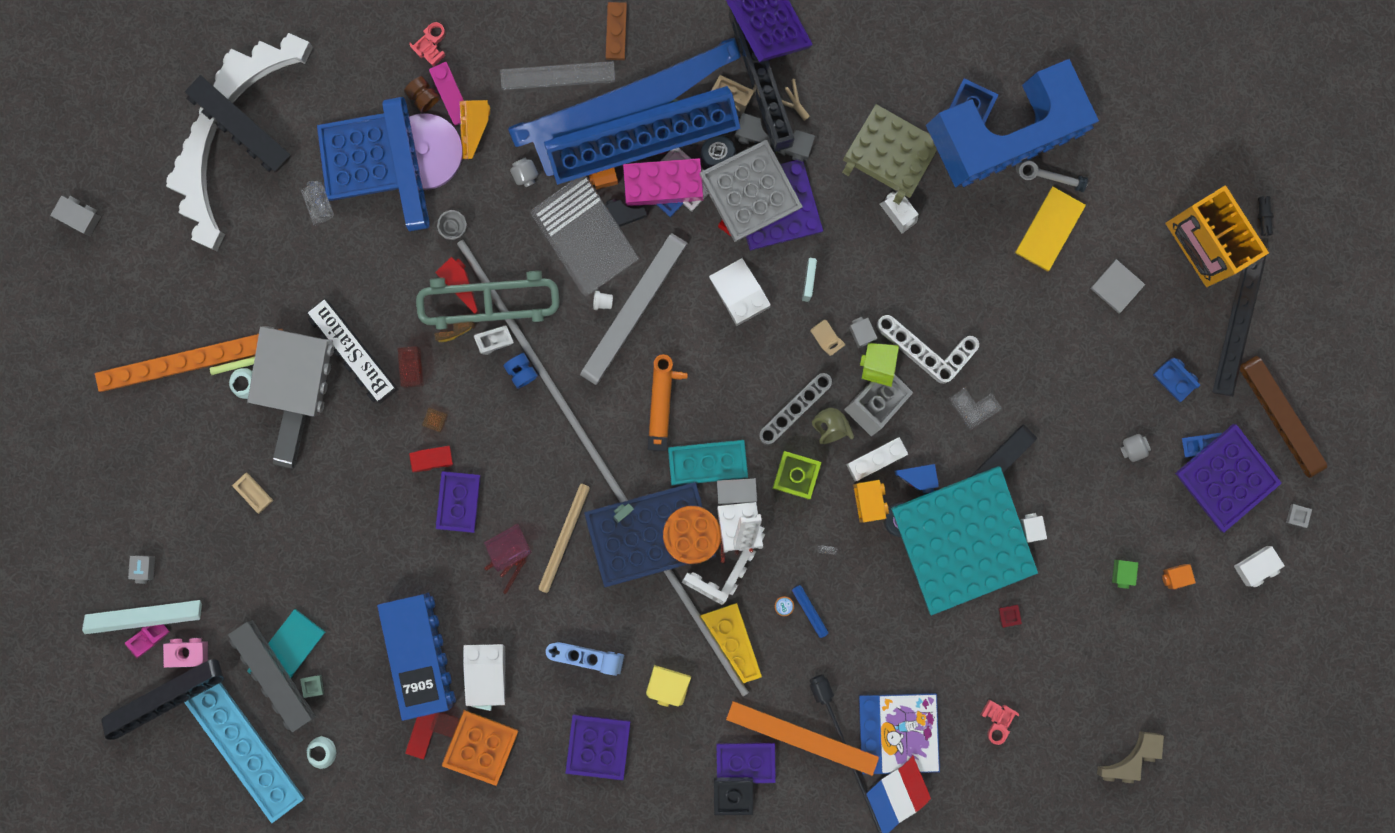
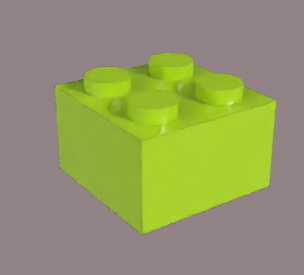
M784 451L772 489L810 500L821 462Z

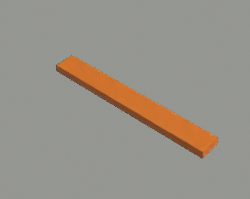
M735 701L732 702L726 719L873 776L879 756Z

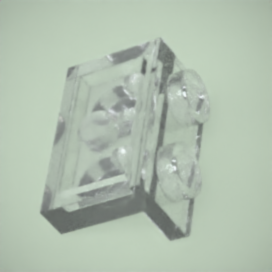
M322 181L307 182V187L303 188L301 192L313 225H319L334 217Z

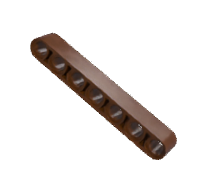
M1254 356L1241 364L1240 371L1251 389H1253L1252 391L1261 405H1264L1262 407L1291 453L1294 454L1293 456L1302 470H1305L1303 471L1308 478H1312L1327 468L1326 461L1263 361L1258 356Z

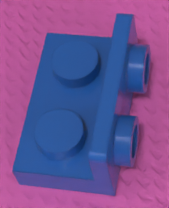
M1171 358L1153 376L1178 402H1181L1194 389L1198 388L1200 384L1197 382L1198 378L1184 368L1185 365L1181 360Z

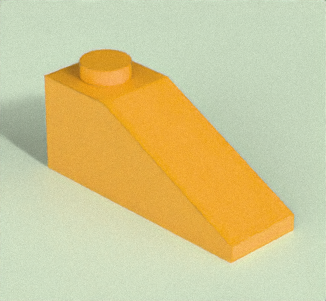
M488 100L459 101L462 159H472L490 115Z

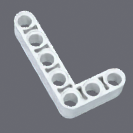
M882 316L877 322V330L894 345H899V349L939 383L944 384L951 381L979 348L977 338L968 336L961 340L949 356L943 360L892 316ZM883 320L889 321L891 324L890 329H884L881 326V322ZM898 332L905 335L904 342H899L896 339ZM966 341H971L973 343L972 350H967L965 348ZM911 345H917L919 347V354H913L911 352ZM953 355H958L961 358L960 365L953 363ZM926 357H931L934 360L933 367L926 365ZM942 369L948 371V379L941 378L940 371Z

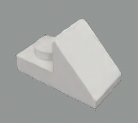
M507 326L474 335L480 353L485 355L514 343Z

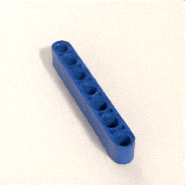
M404 97L387 99L383 101V111L406 227L408 231L429 228V217L407 104Z

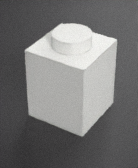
M1036 513L1025 515V519H1020L1027 542L1047 539L1043 516H1037Z

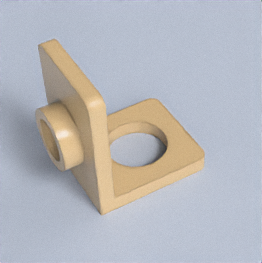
M823 320L811 329V333L821 348L830 356L845 346V343L837 337L827 320ZM838 344L835 348L830 349L833 345Z

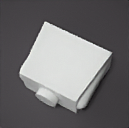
M891 192L880 203V206L899 231L904 233L917 223L919 214L905 196L900 205L893 202L897 192Z

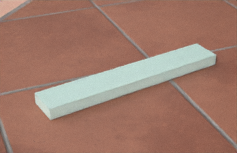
M200 600L87 614L84 618L82 631L84 634L200 620L202 603Z

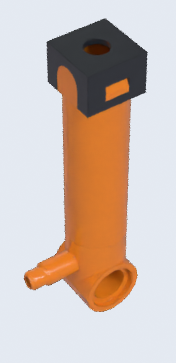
M664 354L657 356L654 360L647 450L667 452L672 379H687L688 374L673 371L671 358ZM661 360H666L669 366L667 369L661 370L658 367V363Z

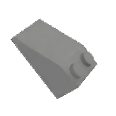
M894 374L892 387L871 381L844 410L870 436H873L884 427L913 392Z

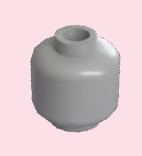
M525 157L512 163L513 167L510 169V172L517 185L524 184L525 187L536 183L534 179L538 177V171L532 160H527Z
M1140 434L1124 439V447H1121L1124 458L1129 457L1132 462L1148 457L1149 451H1151L1146 436L1142 437Z

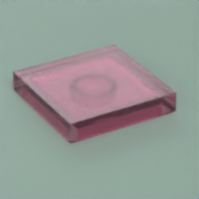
M518 524L484 542L497 572L532 553Z

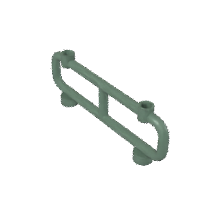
M539 270L527 271V280L446 286L445 278L430 279V287L423 288L416 297L417 314L421 322L426 325H436V329L448 328L447 324L532 318L533 322L544 321L543 317L553 315L558 310L559 290L554 281L542 278V271ZM548 286L551 290L552 305L550 308L493 313L491 290ZM483 291L485 314L438 316L433 318L425 315L424 298L427 295Z

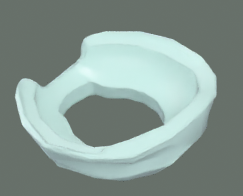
M248 368L235 370L229 380L230 389L239 398L248 399L252 370ZM239 376L246 377L249 384L247 389L237 392L233 386L236 378Z
M323 736L313 739L307 747L309 763L319 769L329 767L336 758V747L333 741ZM316 746L323 747L326 751L324 760L316 761L311 758L310 751Z

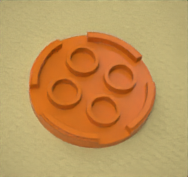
M682 507L672 513L664 525V545L669 554L682 563L698 564L704 562L714 555L720 545V525L717 519L702 507Z

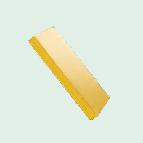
M1052 187L1015 253L1042 269L1049 271L1086 205Z

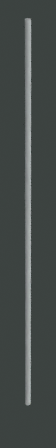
M459 241L457 245L481 283H489L490 281L465 241ZM491 290L492 300L500 312H509L497 292ZM514 319L505 320L620 502L628 501ZM672 569L664 571L742 696H745L749 691L701 618Z

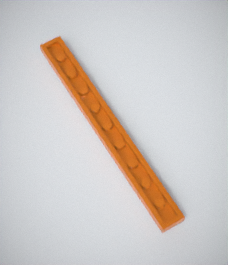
M259 334L97 372L95 377L98 391L104 392L255 356Z

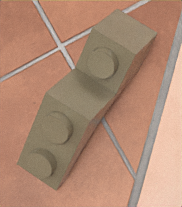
M1139 732V738L1133 751L1119 763L1110 766H1098L1097 774L1103 777L1105 781H1115V778L1122 779V782L1134 783V780L1140 781L1142 757L1144 761L1155 762V759H1162L1164 736L1159 733Z

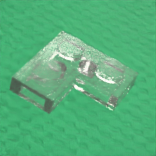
M966 388L948 398L969 430L1002 409L992 393L977 403L972 399Z

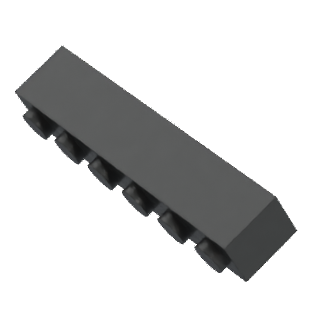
M253 620L244 623L228 634L231 646L239 651L241 661L249 666L252 678L260 683L262 693L265 697L270 698L273 703V710L281 715L283 725L287 730L294 732L316 717Z

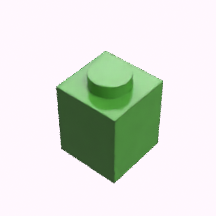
M1114 560L1112 583H1118L1117 587L1129 589L1130 585L1136 586L1138 562Z

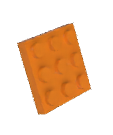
M463 710L442 766L497 786L518 730Z

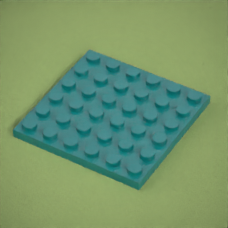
M999 466L891 508L931 616L1038 574L1004 475Z

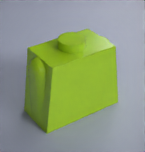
M868 343L866 355H862L860 366H864L862 379L892 387L899 345Z

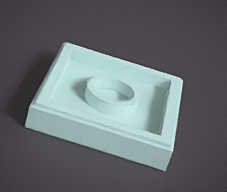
M809 258L807 262L802 301L809 302L812 297L817 262L815 258Z

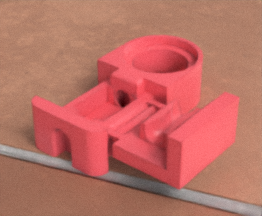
M438 22L431 23L423 30L425 35L414 45L410 43L412 50L420 58L424 57L433 67L446 56L443 51L439 52L436 49L437 44L445 37V29ZM435 27H439L442 30L438 37L431 35V31Z
M988 700L980 714L985 718L986 716L992 718L993 724L988 731V739L996 745L1004 743L1010 733L1007 729L1014 716H1019V713L1005 705L1001 707ZM995 730L1002 732V738L998 741L992 739V733Z

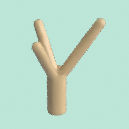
M792 79L794 96L788 87L785 90L793 104L783 100L782 103L785 106L794 108L805 121L810 116L799 102L795 79Z

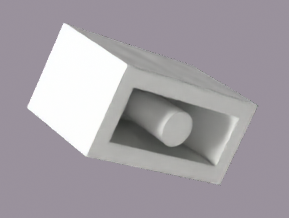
M1265 546L1234 567L1246 586L1257 587L1263 584V579L1268 576L1274 577L1279 574V569L1283 568L1284 564L1272 546Z

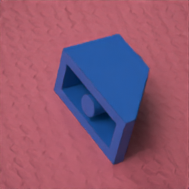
M935 464L895 471L897 477L917 491L922 490L923 493L934 492V488L939 487Z

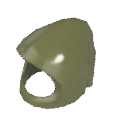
M824 409L812 420V426L821 435L820 444L837 441L846 435L850 439L854 438L848 420L838 409ZM824 422L827 424V431L821 427V424Z

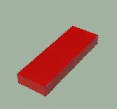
M439 713L417 717L405 754L424 760Z

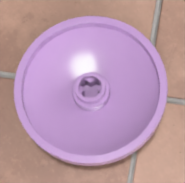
M425 113L410 116L409 119L423 190L440 187L449 182L460 168L462 162L460 136L455 128L442 117Z

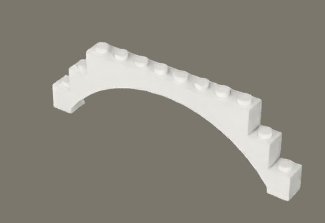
M288 33L287 37H284L281 42L280 50L259 41L258 45H255L252 50V58L230 49L229 53L224 56V64L221 70L216 73V81L213 86L233 103L248 87L267 74L298 62L305 64L313 46L308 41ZM200 107L199 117L191 126V134L183 143V151L175 160V168L168 175L166 186L186 196L179 205V213L199 222L198 226L196 225L192 231L191 239L218 251L225 234L220 232L213 217L208 199L206 180L208 155L218 122L213 118L209 120L201 113L203 109Z

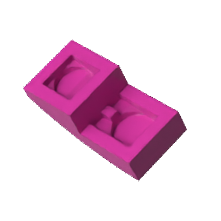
M164 624L146 626L125 642V645L138 659L170 631Z

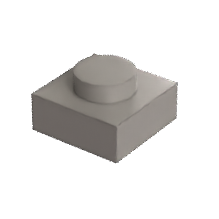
M1291 504L1286 523L1307 528L1312 509Z

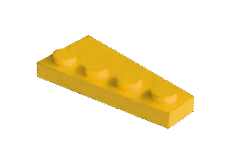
M737 603L700 615L742 682L746 683L761 678L762 675Z

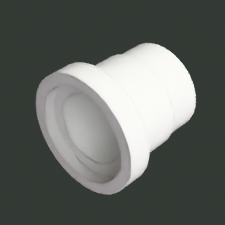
M595 291L593 309H611L613 295Z

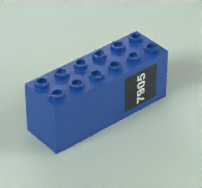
M426 593L378 604L377 607L402 721L451 709L456 699L454 691H450L449 684L452 683L451 675L449 672H446L445 668L447 657L441 650L443 638L437 631L439 620L438 616L434 615L433 608H435L433 596L430 597V594Z

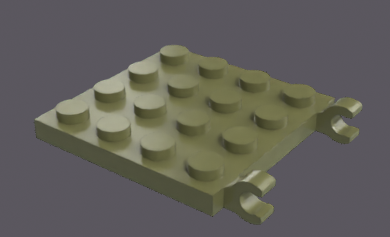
M876 104L843 159L847 164L842 173L849 176L854 167L898 191L893 202L900 205L904 196L910 198L937 148L930 134Z

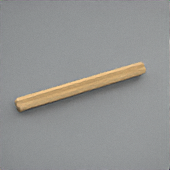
M580 484L540 583L539 590L542 592H549L590 487Z

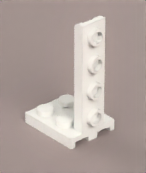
M756 502L718 506L724 553L732 550L745 551L751 548H763L760 530L762 520L761 515L758 514Z
M760 526L761 536L763 540L765 534L762 532L765 528ZM751 548L741 553L721 591L718 590L719 586L712 582L707 584L701 581L702 577L694 572L691 575L687 573L682 583L722 605L726 602L729 594H734L738 586L735 584L738 577H743L747 570L744 566L747 560L751 561L756 551L753 550L754 548Z

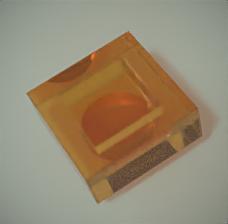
M428 408L422 426L441 432L447 414Z

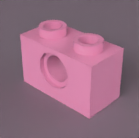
M191 638L189 642H182V639H170V643L163 644L164 668L195 667L208 661V641L202 642L201 638ZM185 647L189 650L188 657H185L183 655V649Z

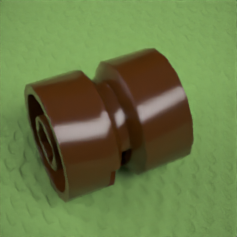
M422 76L412 80L404 89V93L410 100H415L414 105L421 113H424L431 109L439 101L440 97L433 88L429 89L430 85Z

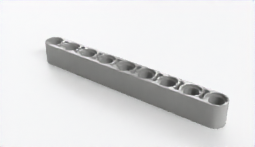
M673 233L669 235L580 374L582 377L595 385L600 382V378L603 377L611 365L610 362L614 360L622 348L621 346H623L642 317L641 314L645 312L653 300L652 298H654L662 286V282L665 281L687 247L688 243Z

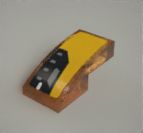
M473 322L454 323V331L435 333V341L446 342L464 336L475 328V324Z

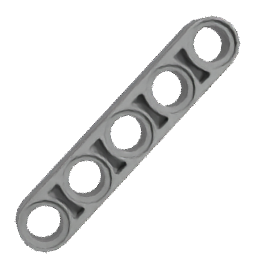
M825 373L817 375L761 430L759 434L760 441L766 445L776 441L830 388L832 384L831 377ZM819 378H825L828 385L824 388L818 385ZM806 391L813 392L814 399L812 401H807L804 398ZM792 404L799 405L801 409L799 414H793L790 411ZM780 417L785 418L787 421V425L784 428L777 426L776 421ZM771 431L773 439L771 441L764 440L763 432Z

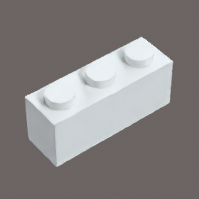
M899 437L846 465L854 481H858L908 455Z

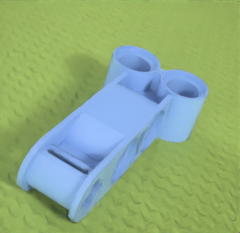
M561 642L549 644L546 648V655L550 660L599 670L601 673L617 676V674H621L623 654H614L615 652L609 651L603 652ZM557 648V650L560 651V654L556 655L555 652H553V649ZM573 650H576L579 653V658L577 661L571 658V652ZM591 654L596 655L598 658V662L595 665L589 660Z

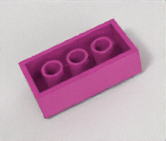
M700 158L623 164L627 207L703 201L702 179L699 175L701 172Z

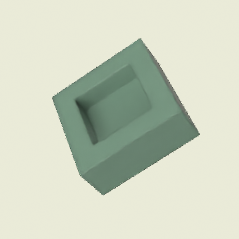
M622 504L614 511L616 515L613 518L619 523L634 509L630 504L626 506Z
M321 675L300 679L303 698L324 694Z

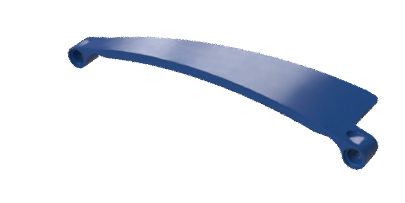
M736 39L725 40L711 50L611 92L534 121L515 124L508 128L515 147L533 142L546 175H554L544 141L668 104L719 67L739 59L741 54Z

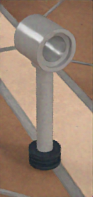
M1027 158L1016 165V172L1025 180H1032L1039 176L1075 186V191L1084 192L1087 187L1088 178L1079 176L1078 179L1039 169L1032 160ZM1031 165V171L1024 174V166Z

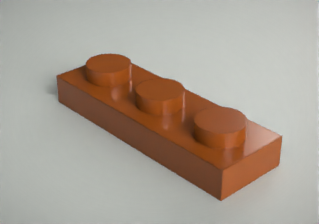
M608 2L606 60H625L627 3Z

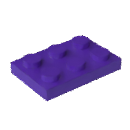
M442 471L436 529L475 533L481 475Z
M716 743L717 777H753V783H775V743Z

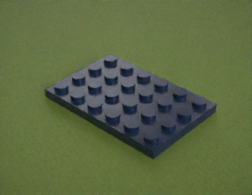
M696 482L584 512L604 588L688 565L676 560L669 554L663 541V529L667 519L676 510L686 506L702 507ZM622 504L624 506L630 504L634 510L617 523L613 518L616 515L614 511Z

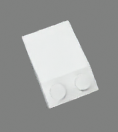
M742 258L709 276L736 326L770 308L771 305L763 290Z
M503 644L464 645L466 706L505 705V646Z

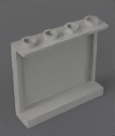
M269 326L260 327L247 403L309 416L320 415L324 409L323 395L326 393L328 386L326 378L331 370L329 360L334 352L333 340L277 330Z

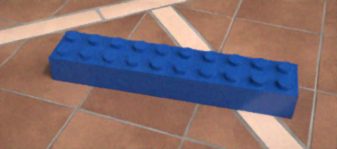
M728 86L547 140L544 141V145L558 185L741 128L733 94Z

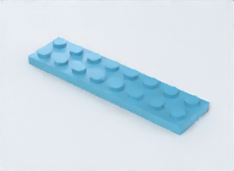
M222 683L184 702L271 823L305 799Z

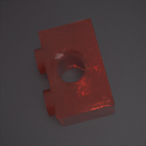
M417 346L398 348L401 387L424 386L420 348Z

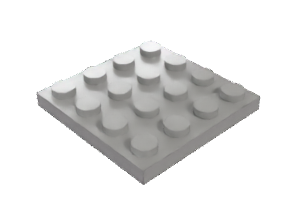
M767 140L699 173L734 242L802 208L796 193Z

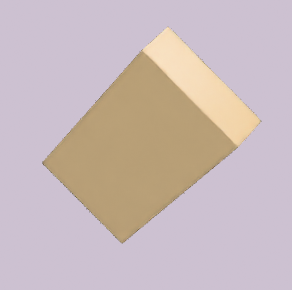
M245 473L232 485L258 514L274 501L248 473Z

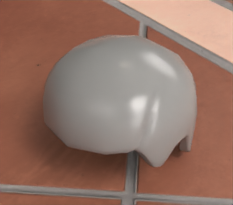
M455 210L444 212L437 222L439 234L449 240L460 238L467 227L465 217Z

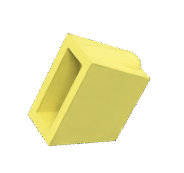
M654 665L646 694L649 698L658 700L657 704L668 707L671 704L679 707L684 703L691 676Z

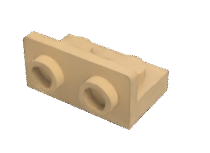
M720 75L712 90L728 86L733 94L737 115L741 117L753 96L754 90Z

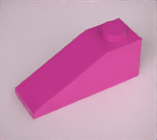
M447 62L430 68L429 71L454 126L460 124L459 101H464Z

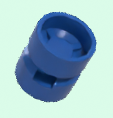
M524 353L512 358L503 365L508 375L513 376L512 381L517 389L538 377L534 368L528 366L530 362Z

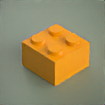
M880 480L853 484L859 521L869 522L886 519V514H889L887 502H883L882 495H885L884 484H880Z

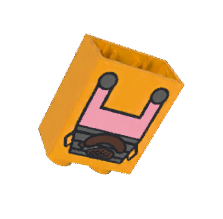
M1226 185L1165 223L1206 287L1240 272L1269 254Z

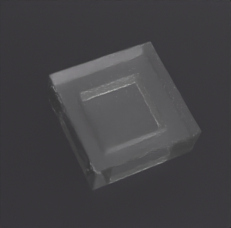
M817 545V553L837 555L838 547Z

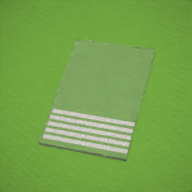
M586 176L571 180L567 185L530 211L584 297L598 290L599 287L639 260L638 255Z

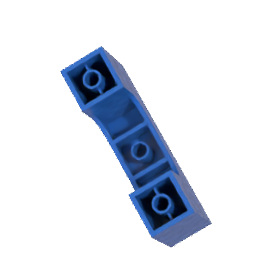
M1070 59L1037 72L1022 85L1035 112V123L1005 136L993 134L984 125L972 99L938 113L926 124L955 188L960 185L963 188L967 187L977 179L979 181L983 180L993 172L997 174L1010 165L1013 167L1026 158L1028 160L1032 159L1042 151L1043 153L1048 152L1058 144L1062 146L1068 143L1070 139H1078L1084 136L1086 132L1094 129L1093 125L1099 120Z

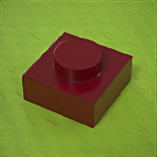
M1018 605L998 608L1003 628L1022 624Z

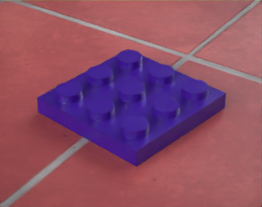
M573 714L565 774L624 780L631 721Z

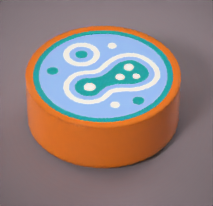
M783 596L776 600L774 607L779 615L788 616L794 610V603L790 598Z

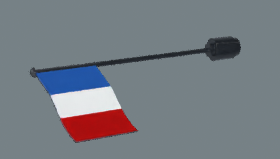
M824 674L815 676L809 680L811 683L809 686L816 703L826 704L842 743L846 744L829 704L834 696L830 683ZM913 755L901 767L882 778L867 793L858 771L853 769L879 833H889L900 822L919 811L931 799Z

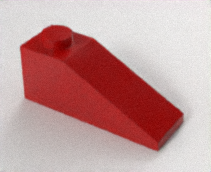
M451 257L435 272L440 278H445L447 286L470 284L468 274L464 270L466 266L459 258L455 261ZM473 291L455 293L474 314H479Z

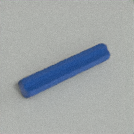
M802 586L794 587L792 592L820 638L828 635V631Z

